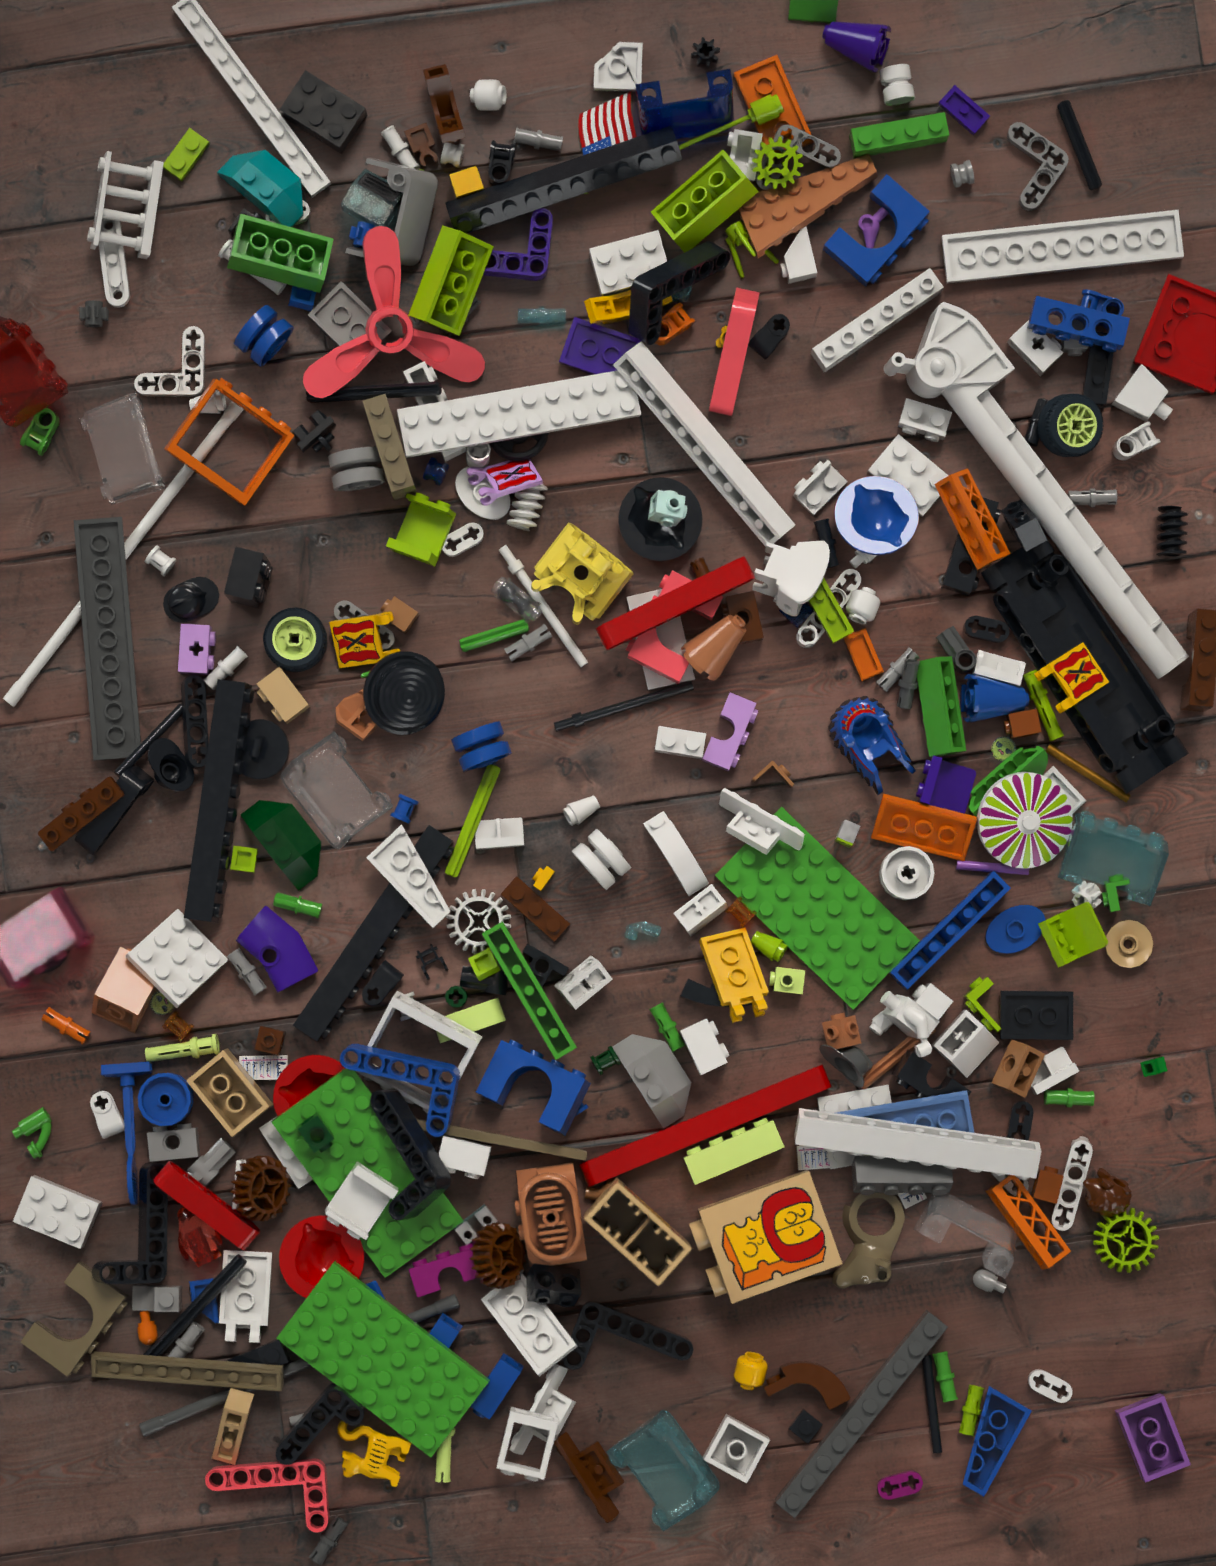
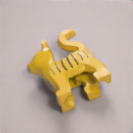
M341 1420L337 1431L342 1439L345 1441H355L363 1435L368 1438V1446L364 1458L359 1457L353 1452H342L343 1475L351 1478L356 1474H363L369 1478L388 1479L391 1486L397 1487L400 1472L386 1465L389 1455L397 1456L398 1461L405 1462L411 1442L399 1436H387L384 1433L373 1430L369 1426H359L349 1432L347 1424Z

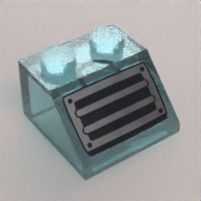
M364 169L352 183L341 203L342 211L363 222L371 223L375 227H388L402 201L403 192L393 190L388 185L386 179Z

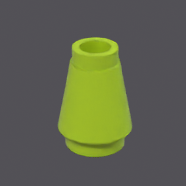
M756 931L751 939V944L771 961L779 962L788 945L783 943L784 940Z

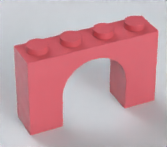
M672 570L670 576L664 575L659 585L662 588L659 597L692 580ZM723 596L691 611L712 621ZM656 628L639 635L637 639H631L626 648V651L629 652L628 659L679 684L689 665L685 657L669 650L660 642Z

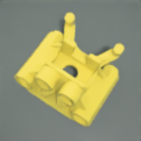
M568 522L534 567L536 570L534 575L540 580H534L531 584V589L534 592H540L554 585L567 589L575 601L572 622L579 625L583 614L593 621L595 618L600 619L634 573L589 535ZM579 565H583L588 569V576L584 580L576 578L574 574L575 568Z

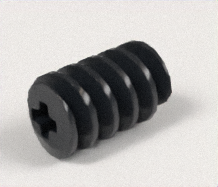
M1158 507V511L1164 514L1157 517V520L1163 523L1157 526V530L1163 532L1157 535V540L1162 541V543L1157 544L1156 548L1163 551L1156 554L1157 556L1176 557L1187 553V551L1180 549V546L1187 544V541L1180 539L1181 536L1187 535V532L1181 530V527L1188 525V522L1181 520L1182 517L1188 516L1187 512L1181 511L1182 507Z

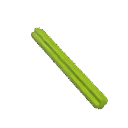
M491 764L485 769L445 869V873L449 876L456 878L459 876L501 771L498 766Z

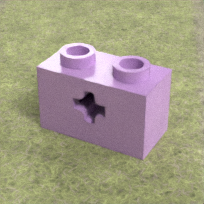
M181 624L178 672L180 674L209 675V670L214 669V655L210 654L211 646H215L216 632L212 631L210 625ZM197 644L203 648V651H200L198 656L192 651V648H196Z

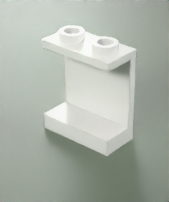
M357 1161L326 1207L325 1214L328 1215L326 1219L338 1227L342 1224L348 1228L347 1233L358 1240L362 1237L366 1240L369 1236L368 1232L390 1199H394L398 1193V1187Z

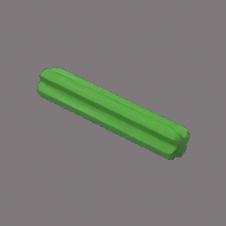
M522 619L459 640L462 651L466 652L529 631V626L526 619Z

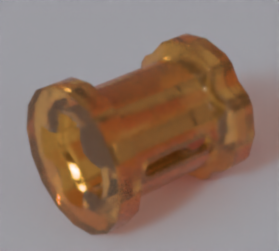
M740 896L725 912L727 914L731 913L740 922V927L743 928L757 912L755 910L752 911L742 901L743 898Z
M174 1011L162 1027L164 1029L168 1028L178 1037V1041L182 1042L192 1031L194 1025L188 1024L178 1016L179 1012Z

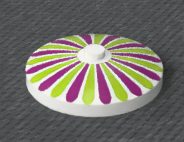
M1033 772L1013 773L995 782L983 796L977 813L978 834L985 849L1001 863L1023 869L1038 867L1052 860L1067 843L1072 829V809L1065 792L1051 779Z

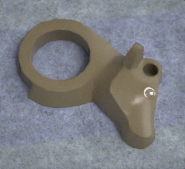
M885 1193L859 1194L854 1198L850 1206L844 1204L842 1214L843 1225L855 1245L844 1264L833 1273V1284L840 1289L852 1285L887 1282L892 1277L891 1255L905 1220L902 1204L895 1195H886ZM875 1197L889 1202L894 1212V1221L891 1228L884 1234L877 1236L869 1235L862 1231L857 1221V1213L861 1204L867 1199Z

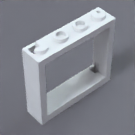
M397 991L392 997L367 1046L376 1048L397 1009L468 1048L458 1066L461 1079L482 1036ZM358 1072L365 1077V1080H373L380 1084L383 1090H398L405 1102L415 1103L423 1107V1110L428 1113L431 1095L405 1081ZM443 1095L441 1100L438 1099V1102L441 1105H447L448 1099Z

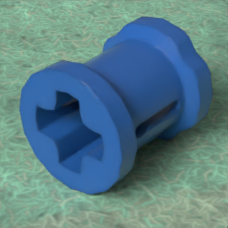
M399 794V802L395 811L391 812L390 816L410 824L411 820L409 818L415 805H418L419 802Z

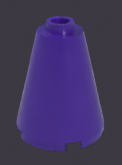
M832 21L830 25L825 26L822 38L825 39V44L866 69L877 72L879 69L876 68V65H882L888 51L890 39L886 38L887 32L891 33V27L883 24Z

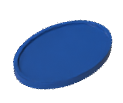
M1018 905L1008 908L990 922L985 934L986 943L993 951L1007 954L1024 950L1041 936L1042 933L1038 923L1044 921L1045 916L1040 909L1031 905Z

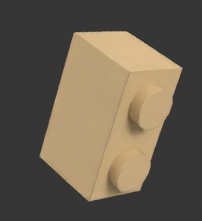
M280 667L257 683L260 688L257 693L265 703L267 701L271 702L274 706L271 712L279 722L284 720L288 724L310 707Z

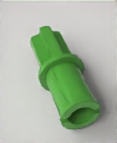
M279 892L276 893L273 905L276 907L295 911V914L302 913L319 918L322 909V903L319 904L302 899V896L297 898Z

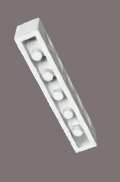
M929 268L812 348L811 355L825 373L939 295L944 288L931 268Z

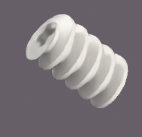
M541 484L521 490L523 492H516L515 497L520 501L512 502V506L517 510L509 512V515L514 519L507 520V524L525 531H530L529 527H537L532 518H539L540 515L534 510L542 509L543 506L537 500H545L540 491H547L548 488Z

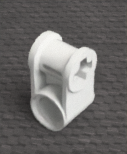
M1150 421L1133 429L1114 443L1112 452L1117 459L1128 460L1161 442L1160 439H1156L1152 432ZM1120 443L1128 444L1130 446V453L1122 452Z
M99 1091L94 1094L90 1105L102 1138L106 1139L125 1131L124 1120L113 1096L107 1091ZM98 1096L108 1099V1103L105 1104L106 1108L103 1109L101 1105H96V1102L99 1100Z

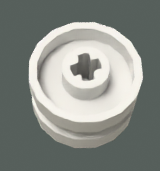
M596 829L588 836V841L595 850L592 852L585 844L580 843L572 850V853L598 883L607 890L615 883V878L608 868L611 867L618 875L623 876L631 869V866L623 858L622 852L615 844Z
M911 846L900 847L887 854L881 862L879 870L880 883L885 892L893 898L900 900L915 899L926 893L933 883L935 874L933 863L929 856L919 848ZM904 869L910 871L909 878L906 876L902 877L901 873Z

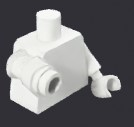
M887 991L880 1000L886 1008L872 1019V1024L869 1027L870 1030L881 1036L883 1032H886L894 1024L907 1036L920 1039L921 1043L914 1047L918 1057L929 1055L932 1052V1047L927 1038L939 1021L911 998L898 994L894 995L892 992Z

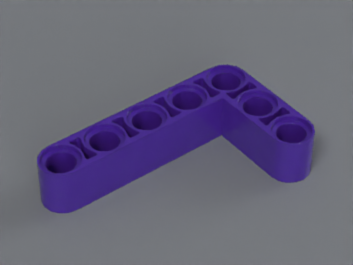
M544 208L533 212L527 254L492 250L490 258H493L496 264L492 268L486 267L483 275L532 281L544 279L548 272L553 228L551 212ZM541 216L549 220L545 226H539L535 221ZM536 240H543L546 246L538 250L534 248L533 243ZM514 260L520 266L517 270L512 271L507 268V264ZM535 263H540L544 268L540 273H534L530 269L531 266Z

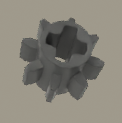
M85 301V307H79L80 321H85L86 327H102L103 321H109V309L103 307L102 301Z

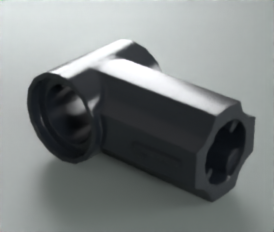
M463 966L460 987L506 995L508 978L503 970L479 981L472 967Z

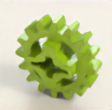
M778 136L777 142H774L772 137L768 139L769 144L766 145L764 142H760L761 151L754 150L758 157L751 159L752 162L757 163V166L752 168V171H759L760 174L756 179L761 180L764 178V186L767 187L771 182L773 189L777 188L778 183H781V186L786 188V181L794 184L793 176L801 175L797 168L804 165L798 162V159L803 157V155L795 153L798 149L797 145L790 147V139L782 143V137ZM780 146L786 148V150L782 153H776L772 147ZM765 154L767 165L762 169V157ZM774 157L778 159L783 158L780 169L778 167L771 168L774 164L772 160ZM792 157L793 167L790 171L787 167L788 160ZM775 172L780 173L783 178L773 179L768 176Z

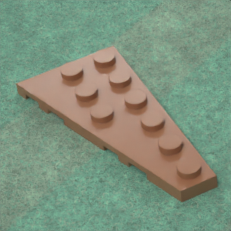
M867 154L794 180V184L786 182V188H783L780 184L776 189L771 188L760 191L738 209V213L757 257L763 256L765 254L764 251L774 245L776 247L782 243V239L790 233H797L816 220L831 205H838L842 202V198L850 192H857L878 177L877 171L870 155Z

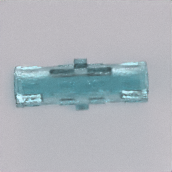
M539 306V309L518 308V323H539V325H544V323L566 324V308L544 309V306Z

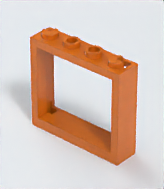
M223 378L220 381L213 379L164 450L239 504L245 506L290 443L294 434L290 432L292 428L281 420L277 423L270 418L272 413L262 406L258 409L252 405L251 402L253 400L243 392L238 395L231 390L233 387L231 383ZM216 390L281 436L243 492L177 446Z

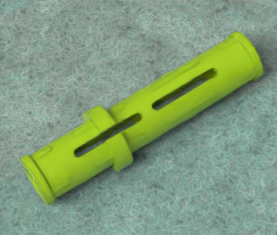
M1036 669L1024 674L1023 677L1031 694L1029 698L1035 703L1049 741H1053L1064 736L1046 695L1048 693L1047 689H1044L1041 681H1038L1034 676V673L1037 672Z

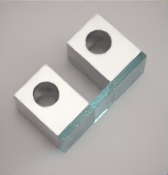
M483 1204L454 1227L466 1245L477 1237L476 1231L467 1221L473 1215H475L482 1226L498 1222L486 1204ZM484 1217H491V1223H485ZM470 1231L472 1237L466 1238L464 1233Z

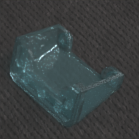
M661 1410L606 1451L613 1465L619 1468H624L628 1465L656 1505L652 1509V1519L663 1532L706 1505L720 1488L719 1481L713 1471L667 1410Z

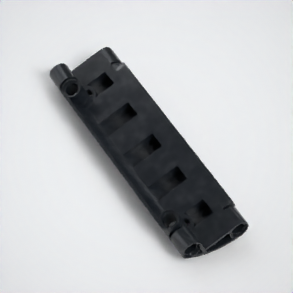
M1048 540L1028 551L1021 547L980 574L992 592L997 590V593L993 596L994 605L1037 670H1040L1082 642L1085 644L1109 683L1067 709L1065 713L1103 770L1107 773L1115 771L1118 773L1114 777L1125 794H1127L1189 753L1178 736L1173 734L1175 731L1173 719L1067 559L1062 555L1054 554L1055 550ZM1039 574L1043 582L1039 583L1035 576ZM1053 674L1044 678V681L1059 703L1068 698ZM1144 734L1149 742L1145 743L1141 735Z

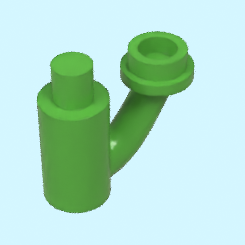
M44 1107L18 1122L19 1126L12 1130L13 1135L18 1139L24 1134L28 1137L41 1128L37 1143L32 1141L30 1142L31 1145L27 1146L34 1159L43 1156L41 1151L51 1133L52 1119Z

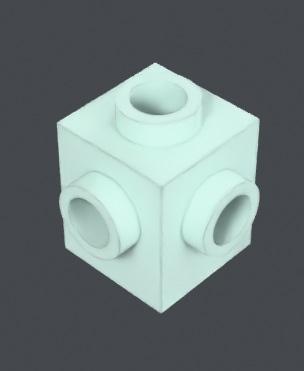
M658 490L650 499L648 520L658 522L665 527L676 526L686 517V496L678 495L677 492L672 490Z

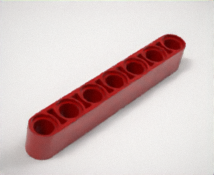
M745 556L740 557L596 628V631L606 651L754 580L755 576Z

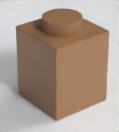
M395 596L392 600L387 599L380 609L383 613L390 611L393 613L394 620L389 624L404 634L409 631L419 616L416 610Z

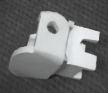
M825 541L798 542L796 546H791L790 549L767 542L765 552L771 554V556H765L764 558L765 570L756 568L754 572L755 579L764 583L754 582L752 590L774 597L773 602L784 613L798 616L802 604L814 596L822 583L829 563V546Z

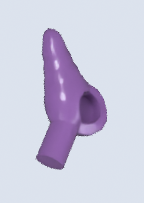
M883 207L873 216L865 214L859 219L858 226L863 232L867 248H874L880 229L879 223L888 215V212Z

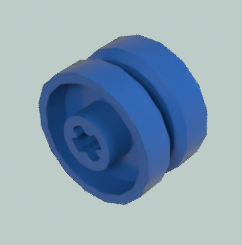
M269 305L263 306L248 320L234 341V345L243 353L251 351L250 358L259 367L264 366L279 352L294 329L285 319L276 321L278 314Z
M500 721L475 728L451 739L456 752L460 753L471 750V752L464 754L459 759L463 772L486 767L512 754L507 741L492 743L504 734Z
M159 1073L148 1078L142 1084L138 1093V1107L143 1117L150 1123L158 1126H171L185 1120L191 1113L194 1105V1092L191 1086L187 1083L186 1079L174 1073ZM162 1096H169L170 1100L167 1104H165V1101H161Z

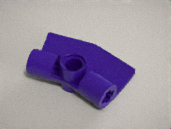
M264 906L236 939L238 944L263 964L277 993L318 972V968L300 934L267 906ZM269 949L275 950L277 954L276 960L272 963H268L264 959V954Z

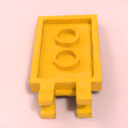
M746 927L700 938L699 944L721 1006L729 1005L732 1023L742 1021V1016L745 1015L742 1005L752 1003L755 1017L765 1015L764 1010H767L768 1006L763 996H767L769 991Z

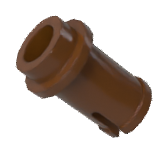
M704 557L690 563L697 578L710 572Z

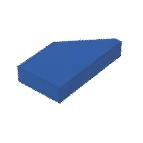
M214 1278L189 1282L192 1302ZM217 1296L202 1311L215 1324L219 1323Z

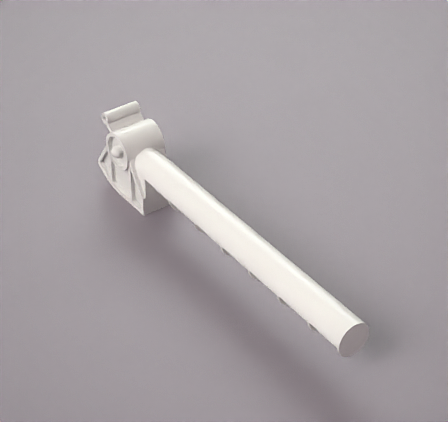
M942 302L929 317L915 358L909 359L905 358L902 353H895L884 365L885 374L888 376H894L896 373L906 374L910 389L920 397L935 398L940 395L944 396L1015 492L1033 512L1040 525L1155 677L1160 679L1187 659L1189 655L990 394L989 390L1004 380L1015 369L974 316L957 306Z

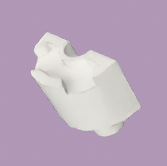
M734 129V132H729L727 146L732 147L729 157L749 180L755 181L756 172H753L752 168L756 167L757 163L752 162L751 159L758 157L754 150H760L763 134Z

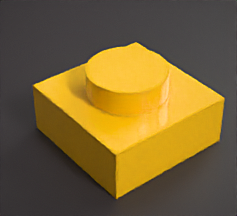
M548 866L544 870L539 868L532 878L535 881L533 887L542 891L555 871Z

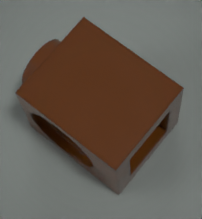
M260 1026L254 1050L280 1055L286 1031Z

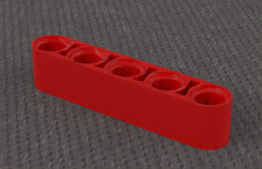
M168 1161L153 1179V1182L161 1190L241 1250H246L261 1232L252 1221L242 1216L236 1209H232V1206L171 1161Z

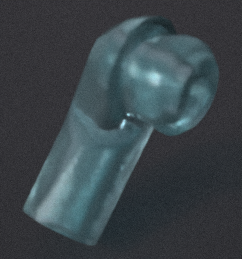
M645 921L631 923L626 926L624 936L631 940H636L638 933L659 937L661 926Z

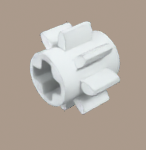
M1084 880L1071 891L1075 894L1072 899L1075 906L1089 902L1094 909L1102 903V900L1099 899L1102 892L1095 883H1086Z

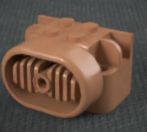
M574 1163L516 1170L519 1200H515L516 1215L521 1216L522 1224L518 1226L520 1240H525L530 1267H532L533 1263L552 1266L587 1261ZM553 1213L555 1215L554 1219H549L548 1214Z

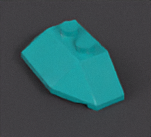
M261 150L234 155L217 172L222 179L275 223L293 227L304 216L301 179L268 151Z

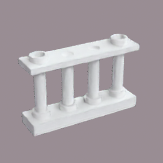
M107 151L104 157L99 158L98 171L101 172L94 225L93 228L89 227L87 241L91 242L90 249L94 250L97 248L99 241L133 247L134 250L138 251L137 258L147 259L151 252L164 162L154 160L151 166H147V168L111 162L112 152ZM109 171L143 177L148 181L147 190L144 189L142 192L107 185ZM105 195L141 201V204H145L144 213L137 215L104 208ZM102 218L138 224V227H141V234L136 238L100 232Z

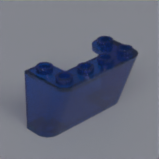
M726 69L706 73L709 86L707 97L663 104L659 81L635 84V103L641 135L672 126L676 139L700 136L733 122L734 102L731 70ZM717 77H724V83L713 84L714 79ZM651 88L656 92V98L653 96H642V93L645 89Z

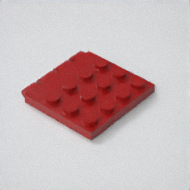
M1168 274L1133 363L1139 366L1142 364L1149 370L1213 394L1216 391V292Z

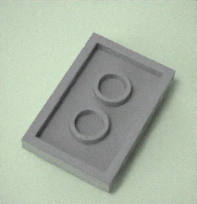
M341 281L308 314V317L340 346L366 333L367 319L372 314V311ZM381 320L375 326L377 327V334L382 340V344L392 333V330Z

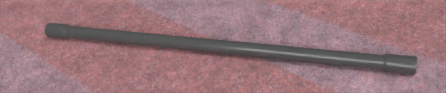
M452 1294L406 1316L415 1323H420L434 1316L457 1309L460 1305L456 1295ZM302 1358L283 1365V1379L312 1366ZM230 1388L167 1414L139 1423L143 1436H149L165 1429L167 1426L226 1403ZM234 1388L248 1393L255 1391L254 1389Z

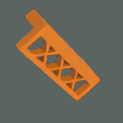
M968 468L951 474L934 484L977 570L1011 554ZM959 477H963L967 488L962 485ZM971 499L975 501L977 509L973 507ZM982 521L986 523L988 531L984 529ZM993 543L997 545L1000 551L999 554L996 553L992 545Z
M1008 1175L998 1184L992 1185L985 1191L1042 1270L1049 1269L1071 1252L1019 1178L1014 1175ZM1011 1180L1017 1187L1016 1197L1008 1196L1002 1188ZM1020 1201L1027 1202L1031 1206L1030 1217L1022 1216L1019 1212ZM1034 1221L1044 1224L1046 1227L1045 1237L1035 1234L1033 1231ZM1049 1241L1057 1242L1062 1249L1054 1258L1048 1252Z

